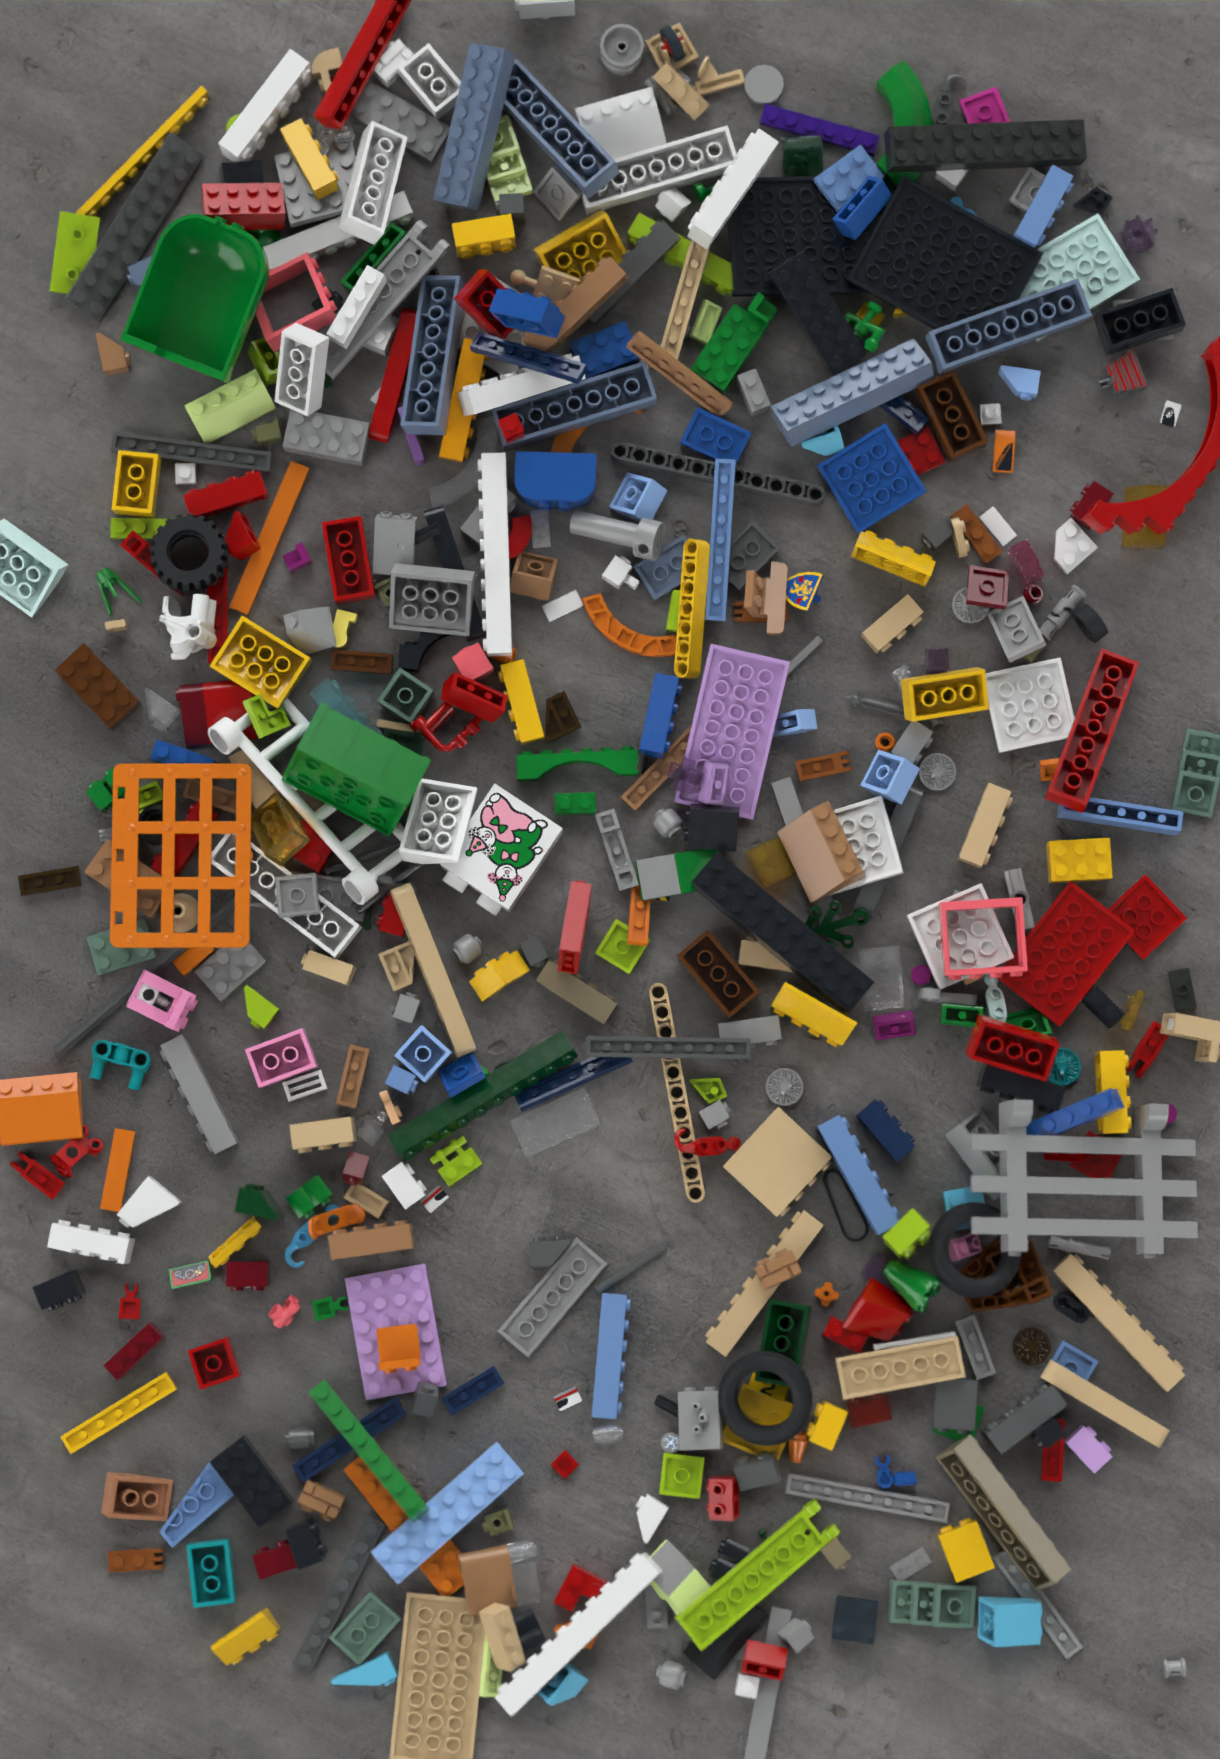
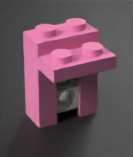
M143 970L125 1006L179 1032L180 1028H185L188 1022L186 1016L189 1010H194L198 1000L195 999L197 995L149 971ZM146 989H152L154 992L150 1000L143 998V992ZM160 991L173 997L170 1003L168 998L166 999L161 994L159 995ZM153 1003L160 1004L161 1007L167 1006L168 1008L165 1012L153 1006Z

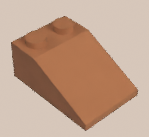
M107 1472L101 1513L108 1518L167 1521L173 1480L130 1473Z

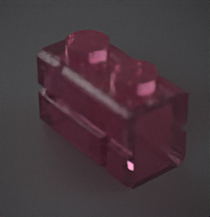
M1028 539L1009 547L1007 552L1024 587L1043 579L1045 576L1042 567H1039L1040 563Z

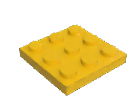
M743 1383L738 1394V1403L742 1412L751 1421L760 1425L771 1426L783 1422L790 1416L793 1408L792 1403L785 1400L784 1403H781L747 1388L748 1384ZM727 1424L723 1430L724 1443L752 1455H757L762 1451H775L778 1461L786 1444L784 1442L771 1446L756 1445L737 1436Z

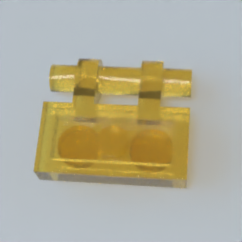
M1137 990L1134 992V995L1130 994L1126 1004L1129 1008L1119 1022L1122 1025L1120 1030L1127 1033L1131 1032L1133 1025L1136 1024L1139 1009L1144 1003L1145 992Z

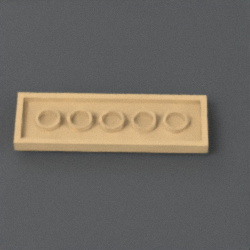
M958 1336L835 1358L843 1400L966 1377Z

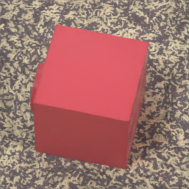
M478 642L463 648L457 655L452 657L459 673L476 682L494 673L491 663Z

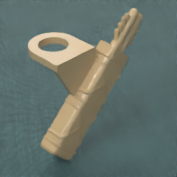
M706 56L698 71L697 78L701 81L695 82V87L693 88L703 97L704 95L742 85L745 79L741 69L718 75L710 63V57Z

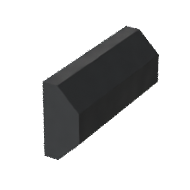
M755 1605L704 1650L700 1651L692 1641L683 1653L705 1674L715 1680L768 1615Z

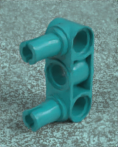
M105 1040L96 1041L92 1046L93 1063L89 1078L101 1080L105 1063L109 1060L112 1063L127 1067L131 1066L133 1071L128 1088L140 1091L144 1073H147L152 1064V1056L146 1051L121 1043ZM101 1044H106L108 1048L104 1055H100L98 1052ZM144 1054L147 1061L144 1065L140 1066L137 1058L139 1055Z

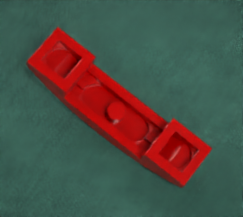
M132 530L120 546L158 577L150 559L151 545ZM176 589L174 590L182 597L185 595L183 593H179V591Z

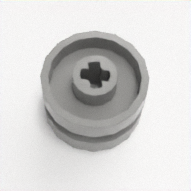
M618 24L605 31L600 44L601 60L605 68L613 74L622 76L631 74L639 68L643 61L644 43L637 29L631 25Z

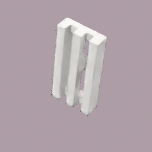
M322 1070L282 1082L288 1102L328 1089ZM317 1075L319 1076V1079L290 1089L288 1088V1085ZM318 1083H321L322 1085L321 1087L294 1096H291L290 1094L292 1092L313 1086Z

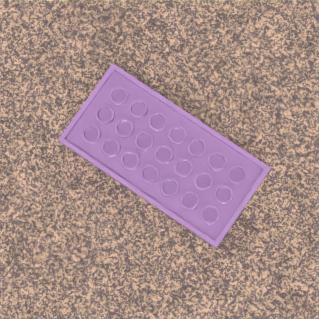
M710 643L674 802L690 806L691 804L714 805L705 804L698 800L704 763L729 765L724 801L723 805L717 806L739 807V817L753 820L790 661Z

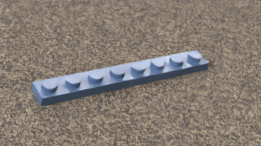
M715 459L705 620L726 621L736 460Z

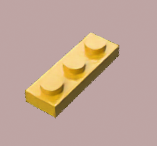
M252 1216L208 1256L210 1263L215 1268L225 1264L229 1260V1256L234 1251H239L249 1237L253 1238L259 1233V1228L262 1227L259 1220Z

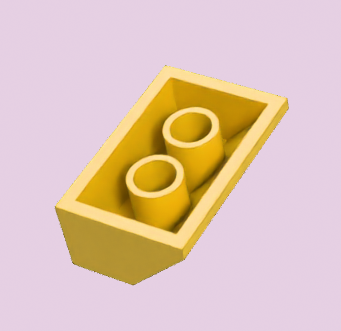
M266 1607L215 1641L210 1648L225 1665L231 1662L235 1665L243 1659L242 1655L247 1651L253 1653L260 1648V1642L265 1639L269 1642L278 1636L277 1631L280 1629V1626Z

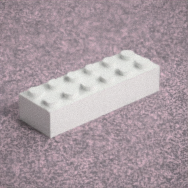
M291 49L286 53L220 140L219 146L223 156L232 162L253 160V154L257 149L260 150L263 147L267 135L275 131L280 118L283 119L288 114L289 106L293 102L296 103L302 89L308 87L312 82L313 74L310 63Z
M371 121L361 136L338 229L374 245L384 234L408 137L374 121Z
M758 129L755 134L752 132L749 135L743 148H740L734 157L735 159L732 164H729L721 180H718L713 187L710 196H707L702 203L699 213L696 212L691 219V223L688 226L690 230L688 237L706 250L709 248L772 157L779 143L777 140L761 129Z
M571 353L561 355V357L581 362L579 355L573 357ZM523 367L517 369L518 373L513 371L499 375V380L498 377L480 381L481 385L475 383L462 387L463 391L457 394L463 414L468 416L573 382Z

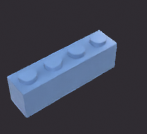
M1054 165L1051 166L1014 237L1034 248L1036 245H1041L1046 236L1042 233L1045 228L1050 229L1055 220L1052 217L1054 211L1059 212L1064 203V200L1061 198L1064 193L1069 194L1074 185L1071 182L1073 175Z

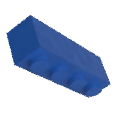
M655 673L639 754L642 752L645 756L663 759L664 753H668L670 741H667L668 734H672L674 722H671L672 715H676L678 703H675L676 696H680L682 684H679V677Z

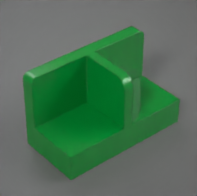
M758 292L747 311L768 325L767 328H769L770 321L777 312V307L765 300V296Z

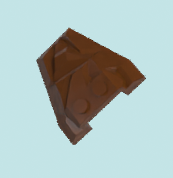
M999 1237L990 1245L987 1244L983 1251L976 1258H972L959 1272L971 1279H982L990 1275L997 1268L1001 1259L1002 1252ZM1028 1237V1252H1022L1018 1271L1005 1288L986 1297H964L971 1312L975 1313L1036 1304L1054 1295L1050 1284V1278L1034 1244Z

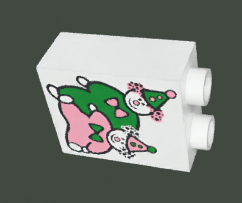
M494 784L469 821L459 862L440 864L447 871L442 881L460 893H463L469 885L481 893L476 903L495 916L501 908L511 912L562 835L563 828Z

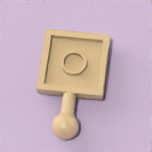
M546 266L541 267L538 280L527 277L519 269L514 270L510 275V280L514 285L520 286L525 284L535 288L534 297H548L552 300L553 304L560 299L562 301L569 296L567 292L575 285L578 287L580 282L579 278Z

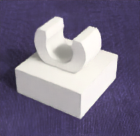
M1000 403L982 404L979 406L981 426L1001 425Z

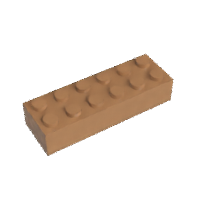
M610 256L607 259L605 257L597 263L596 266L598 268L593 273L589 271L581 279L583 282L578 287L575 285L567 292L569 296L563 301L560 299L554 304L560 308L559 311L565 316L557 339L525 332L523 335L525 338L522 342L528 347L553 353L630 279L628 275Z

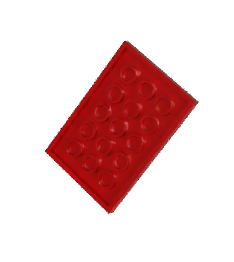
M1070 881L1025 938L1028 971L1022 972L1023 976L1010 977V973H1002V977L997 979L1061 1027L1135 933V930ZM1017 950L1013 953L1014 958L1008 960L1003 967L1018 966Z

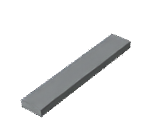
M1004 1549L992 1557L1020 1597L1033 1598L1041 1603L1043 1608L1041 1625L1064 1657L1069 1659L1081 1650L1083 1646L1041 1589L1034 1591Z

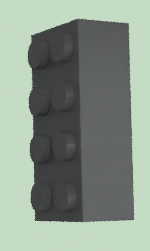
M1048 1382L1038 1384L1034 1388V1393L1030 1396L1027 1394L1017 1400L1018 1405L1014 1408H1006L1000 1413L1002 1416L999 1419H992L984 1425L985 1429L982 1432L997 1452L1003 1454L1067 1406V1403L1052 1384Z

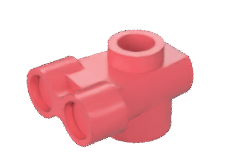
M290 1295L283 1306L277 1303L271 1308L268 1317L272 1319L273 1324L277 1328L281 1329L283 1325L288 1326L292 1322V1315H295L300 1309L299 1300L295 1296Z

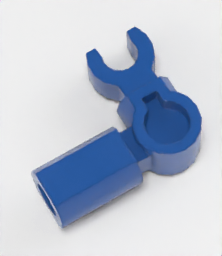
M886 1455V1462L884 1464H881L879 1457L875 1456V1463L879 1467L877 1471V1484L880 1487L888 1488L891 1484H895L896 1487L916 1485L915 1471L894 1472V1475L891 1476V1469L888 1470V1465L891 1461L890 1456Z

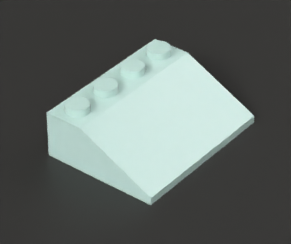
M6 519L0 520V595L30 617H34L62 578L69 564Z

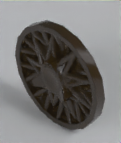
M1028 1327L1020 1330L1015 1335L1012 1348L1015 1357L1021 1363L1033 1366L1047 1359L1051 1345L1048 1336L1042 1330Z

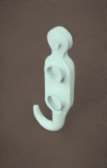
M986 974L984 981L988 985L985 993L988 1015L990 1018L1005 1022L1007 1010L1003 991L997 987L998 979L990 978V974Z

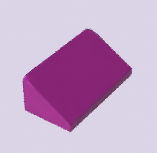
M912 1010L872 1016L876 1041L916 1035Z

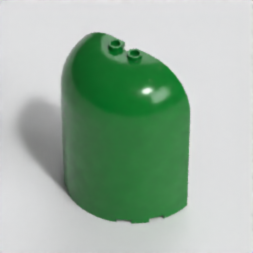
M200 214L185 215L169 224L161 234L120 340L228 383L268 282V257L258 240L244 231L243 226L234 222L231 226L227 225V220L215 216L213 219Z

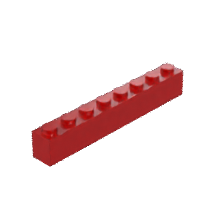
M376 0L313 115L325 128L342 129L412 0Z

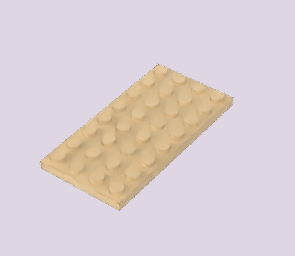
M407 1591L389 1759H473L485 1631L480 1615L468 1616L466 1597L441 1596Z

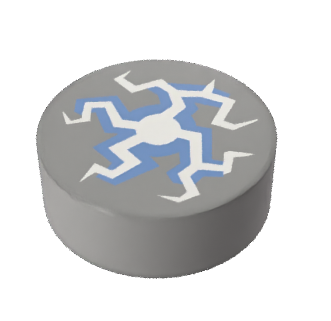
M674 1432L665 1433L661 1438L662 1449L667 1453L677 1452L679 1450V1435Z

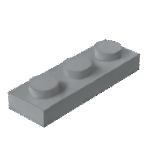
M975 1315L955 1321L976 1380L995 1374L994 1365Z

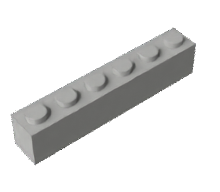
M181 1034L160 1045L162 1048L160 1054L165 1062H169L171 1066L169 1072L174 1080H178L180 1084L178 1090L183 1098H187L189 1102L187 1108L192 1116H196L198 1120L196 1126L201 1135L205 1134L208 1140L205 1144L210 1153L219 1154L239 1144L185 1035Z

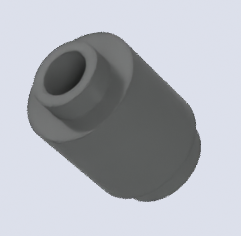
M309 1427L290 1428L289 1433H285L286 1445H290V1449L310 1448L311 1445H316L315 1429H310Z

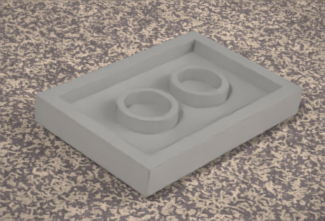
M1024 596L1007 603L1005 610L994 609L987 613L1009 662H1013L1046 646Z
M249 942L244 948H220L194 972L222 1002L267 961Z

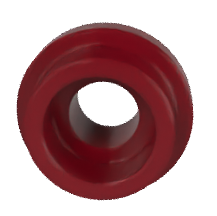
M1031 584L1025 587L1023 596L1028 603L1037 604L1043 597V591L1040 586Z

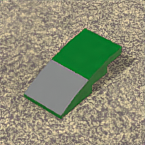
M700 849L636 860L635 865L642 901L697 892L691 887V882L718 850Z

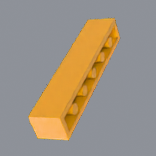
M464 338L450 401L446 435H443L439 458L460 463L463 462V458H468L470 447H466L467 439H472L474 428L470 427L472 419L476 420L477 414L464 416L457 393L463 391L462 387L484 380L486 368H483L484 360L488 361L489 359L488 356L472 352L470 345L473 340Z

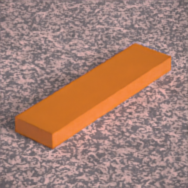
M115 1128L100 1209L116 1212L122 1209L136 1135L135 1131Z

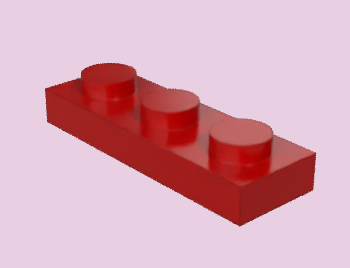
M1055 1418L1065 1432V1419ZM1064 1438L1059 1441L1055 1440V1444L1049 1448L1042 1446L1041 1480L1062 1482Z

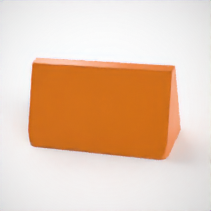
M187 948L172 962L181 974L186 977L214 953L216 949Z

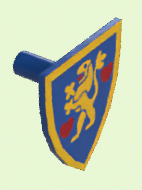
M803 572L787 579L786 600L792 606L809 612L813 601L815 603L821 601V596L817 594L824 574Z

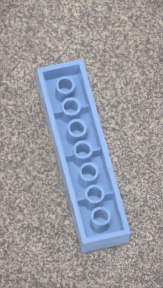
M495 1442L425 1503L429 1507L426 1513L415 1522L408 1518L370 1552L393 1580L399 1584L524 1473L499 1443Z

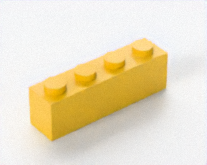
M300 118L281 128L280 131L283 139L317 200L339 190L337 185L339 178L335 170L330 171L328 166L331 164L326 154L321 155L320 151L322 148L318 140H313L311 137L314 134L309 124L305 125Z
M524 659L500 665L502 670L498 671L500 682H505L507 689L503 693L507 695L506 702H510L512 708L508 710L511 722L515 721L517 729H513L516 741L520 740L521 745L545 739Z

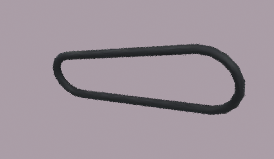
M833 1169L828 1170L823 1176V1184L842 1233L850 1241H861L868 1233L867 1222L841 1173ZM829 1173L838 1174L865 1225V1233L860 1238H850L845 1232L826 1183V1177Z

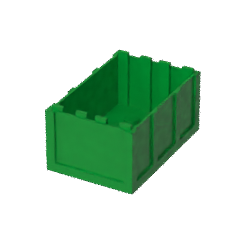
M321 702L281 780L390 837L431 760L428 759V756H420L401 746L398 742L390 740L363 726L362 723L329 708L327 703Z

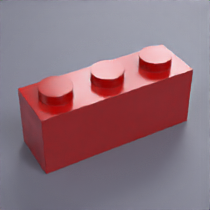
M454 672L443 683L440 700L493 723L505 712L507 695Z

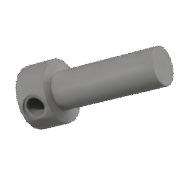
M579 510L574 511L570 521V533L633 548L634 557L656 561L663 548L666 532L664 522L642 518L638 525Z

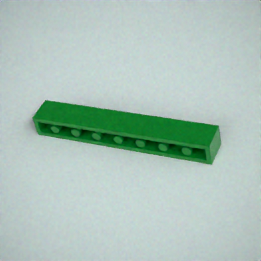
M323 1380L308 1392L409 1518L415 1522L426 1513L429 1507L329 1384Z

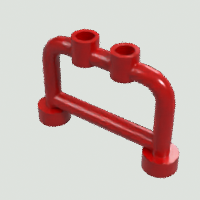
M444 702L427 720L421 715L418 716L409 727L414 732L419 730L439 752L448 753L456 747L460 750L468 743L465 738L469 734L474 736L481 729L478 725L482 718L475 716L447 745L442 744L429 730L452 706L447 702Z

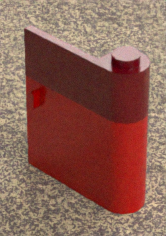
M232 680L179 685V689L175 690L176 701H180L186 746L213 744L208 736V728L223 717H227L233 722L247 713L243 701L254 697V694ZM253 724L242 731L249 740L258 739Z

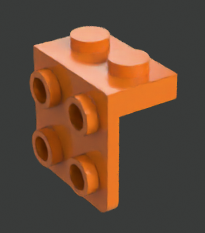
M416 1324L377 1329L380 1360L378 1362L379 1371L384 1370V1374L396 1373L398 1368H405V1371L417 1370V1366L422 1365L418 1327Z

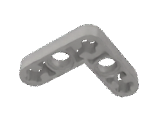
M921 988L918 992V1001L977 1006L976 995L941 992L940 989Z

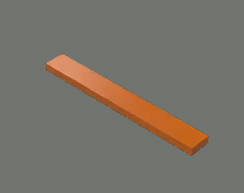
M293 461L290 462L258 537L261 549L250 556L229 606L230 609L249 616L310 468Z

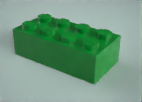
M734 303L690 370L724 395L766 333L768 325Z

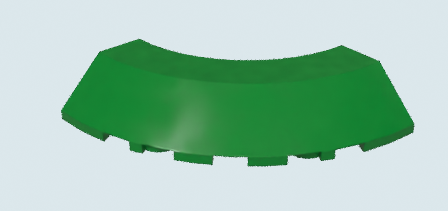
M905 60L891 67L877 81L876 89L890 109L892 127L932 125V114L926 92L912 68ZM886 154L876 163L885 176L884 180L894 190L897 189L903 176L916 182L921 172L887 173Z

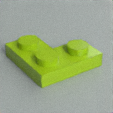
M261 694L243 701L259 739L291 725L283 707L271 712L268 711Z

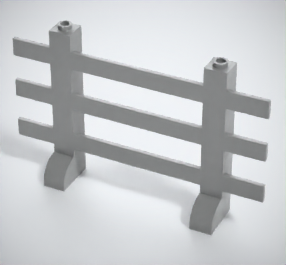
M1015 1099L999 1103V1134H970V1151H1000V1176L970 1175L971 1192L1000 1193L1001 1218L971 1217V1234H1001V1252H1008V1256H1021V1252H1028V1235L1136 1237L1137 1255H1144V1259H1156V1255L1164 1254L1163 1238H1198L1197 1222L1163 1221L1162 1197H1197L1196 1181L1162 1180V1156H1196L1195 1140L1161 1139V1130L1165 1128L1168 1120L1169 1104H1145L1133 1107L1134 1138L1026 1135V1127L1032 1118L1033 1100ZM1026 1152L1134 1155L1135 1179L1028 1177ZM1027 1193L1135 1196L1136 1220L1027 1218Z

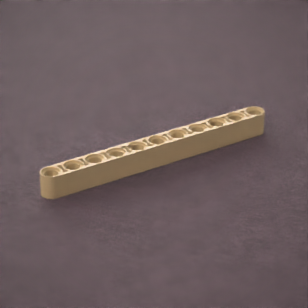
M661 983L653 984L649 990L657 1037H661L660 1030L663 1027L671 1029L672 1034L670 1037H676L667 988ZM656 987L662 988L664 996L655 998L652 994L653 989ZM658 1008H666L668 1015L665 1018H659L656 1014ZM661 1058L674 1132L676 1134L682 1127L688 1128L690 1136L687 1139L680 1138V1142L683 1145H688L695 1140L681 1061L680 1058ZM675 1067L678 1069L679 1075L677 1078L673 1079L668 1076L667 1071L669 1068ZM674 1087L682 1089L683 1095L681 1098L675 1099L672 1097L671 1090ZM678 1107H683L686 1110V1116L682 1119L675 1116V1109ZM678 1150L686 1196L691 1202H700L705 1196L699 1158L697 1155H693L691 1159H686L683 1157L682 1152ZM693 1167L697 1170L698 1174L695 1179H689L686 1176L688 1168ZM697 1187L701 1190L699 1199H692L690 1197V1190Z

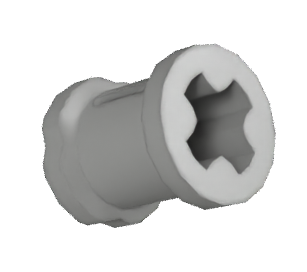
M1180 1658V1660L1176 1661L1163 1659L1164 1677L1168 1678L1173 1675L1186 1677L1185 1659Z

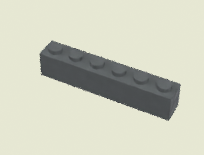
M664 220L661 222L657 221L650 228L651 232L646 237L643 235L636 242L637 246L633 251L628 250L622 256L623 261L619 266L630 279L589 317L596 325L681 240Z

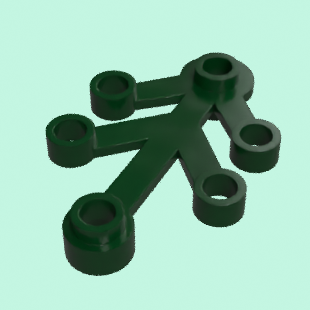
M832 900L820 925L812 928L815 920L821 918L822 909L819 906L811 907L805 924L818 935L823 934L841 942L842 946L846 949L853 947V937L835 930L853 924L862 926L869 921L868 911L865 908L859 907L853 911V916L831 922L835 914L839 913L842 909L840 901ZM836 904L839 907L837 909H833L832 906ZM815 910H817V911H819L820 913L817 914V915H814L812 912L815 911ZM863 916L864 920H858L857 918ZM851 940V943L846 944L844 941ZM826 941L833 948H835L834 943L832 941Z

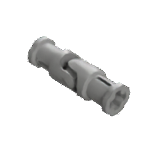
M1072 585L1066 597L1061 598L1054 609L1047 615L1046 621L1039 629L1044 637V641L1049 642L1051 640L1050 637L1054 632L1060 629L1076 610V605L1080 600L1087 596L1078 586Z

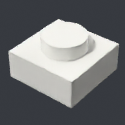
M195 463L175 464L176 485L196 484Z

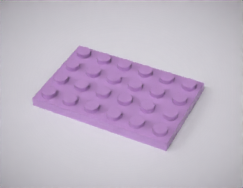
M426 1263L345 1278L366 1400L413 1392L416 1390L418 1382H428L438 1387L446 1386L447 1382ZM416 1324L418 1327L422 1365L417 1366V1370L405 1371V1368H398L396 1373L384 1374V1370L379 1371L378 1362L380 1360L377 1329Z

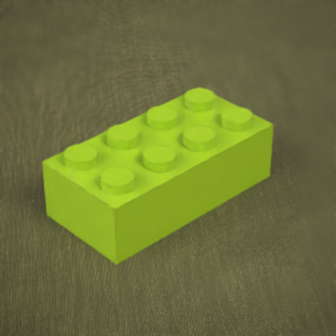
M912 1208L883 1236L885 1245L901 1261L904 1259L908 1261L916 1254L915 1249L919 1245L923 1247L929 1241L931 1227Z

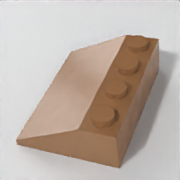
M829 801L810 809L777 832L811 904L866 877Z

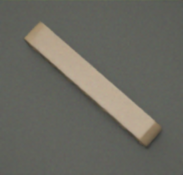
M1051 1359L1040 1376L1042 1379L1158 1448L1162 1446L1170 1432L1167 1428Z

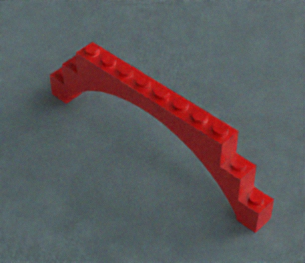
M1220 336L1213 340L1200 356L1205 361L1208 374L1210 410L1205 435L1193 461L1173 484L1155 495L1122 503H1104L1101 499L1093 503L1082 520L1098 534H1102L1105 531L1110 532L1116 524L1128 535L1135 531L1140 532L1145 525L1157 535L1165 531L1168 533L1174 527L1175 523L1173 521L1176 517L1179 518L1185 512L1186 508L1184 506L1186 503H1190L1197 495L1195 493L1198 487L1201 488L1207 481V474L1213 472L1218 466L1216 462L1220 457Z

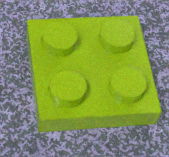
M616 919L595 954L630 975L646 946L627 945L628 926Z
M663 1452L659 1494L700 1499L704 1457Z

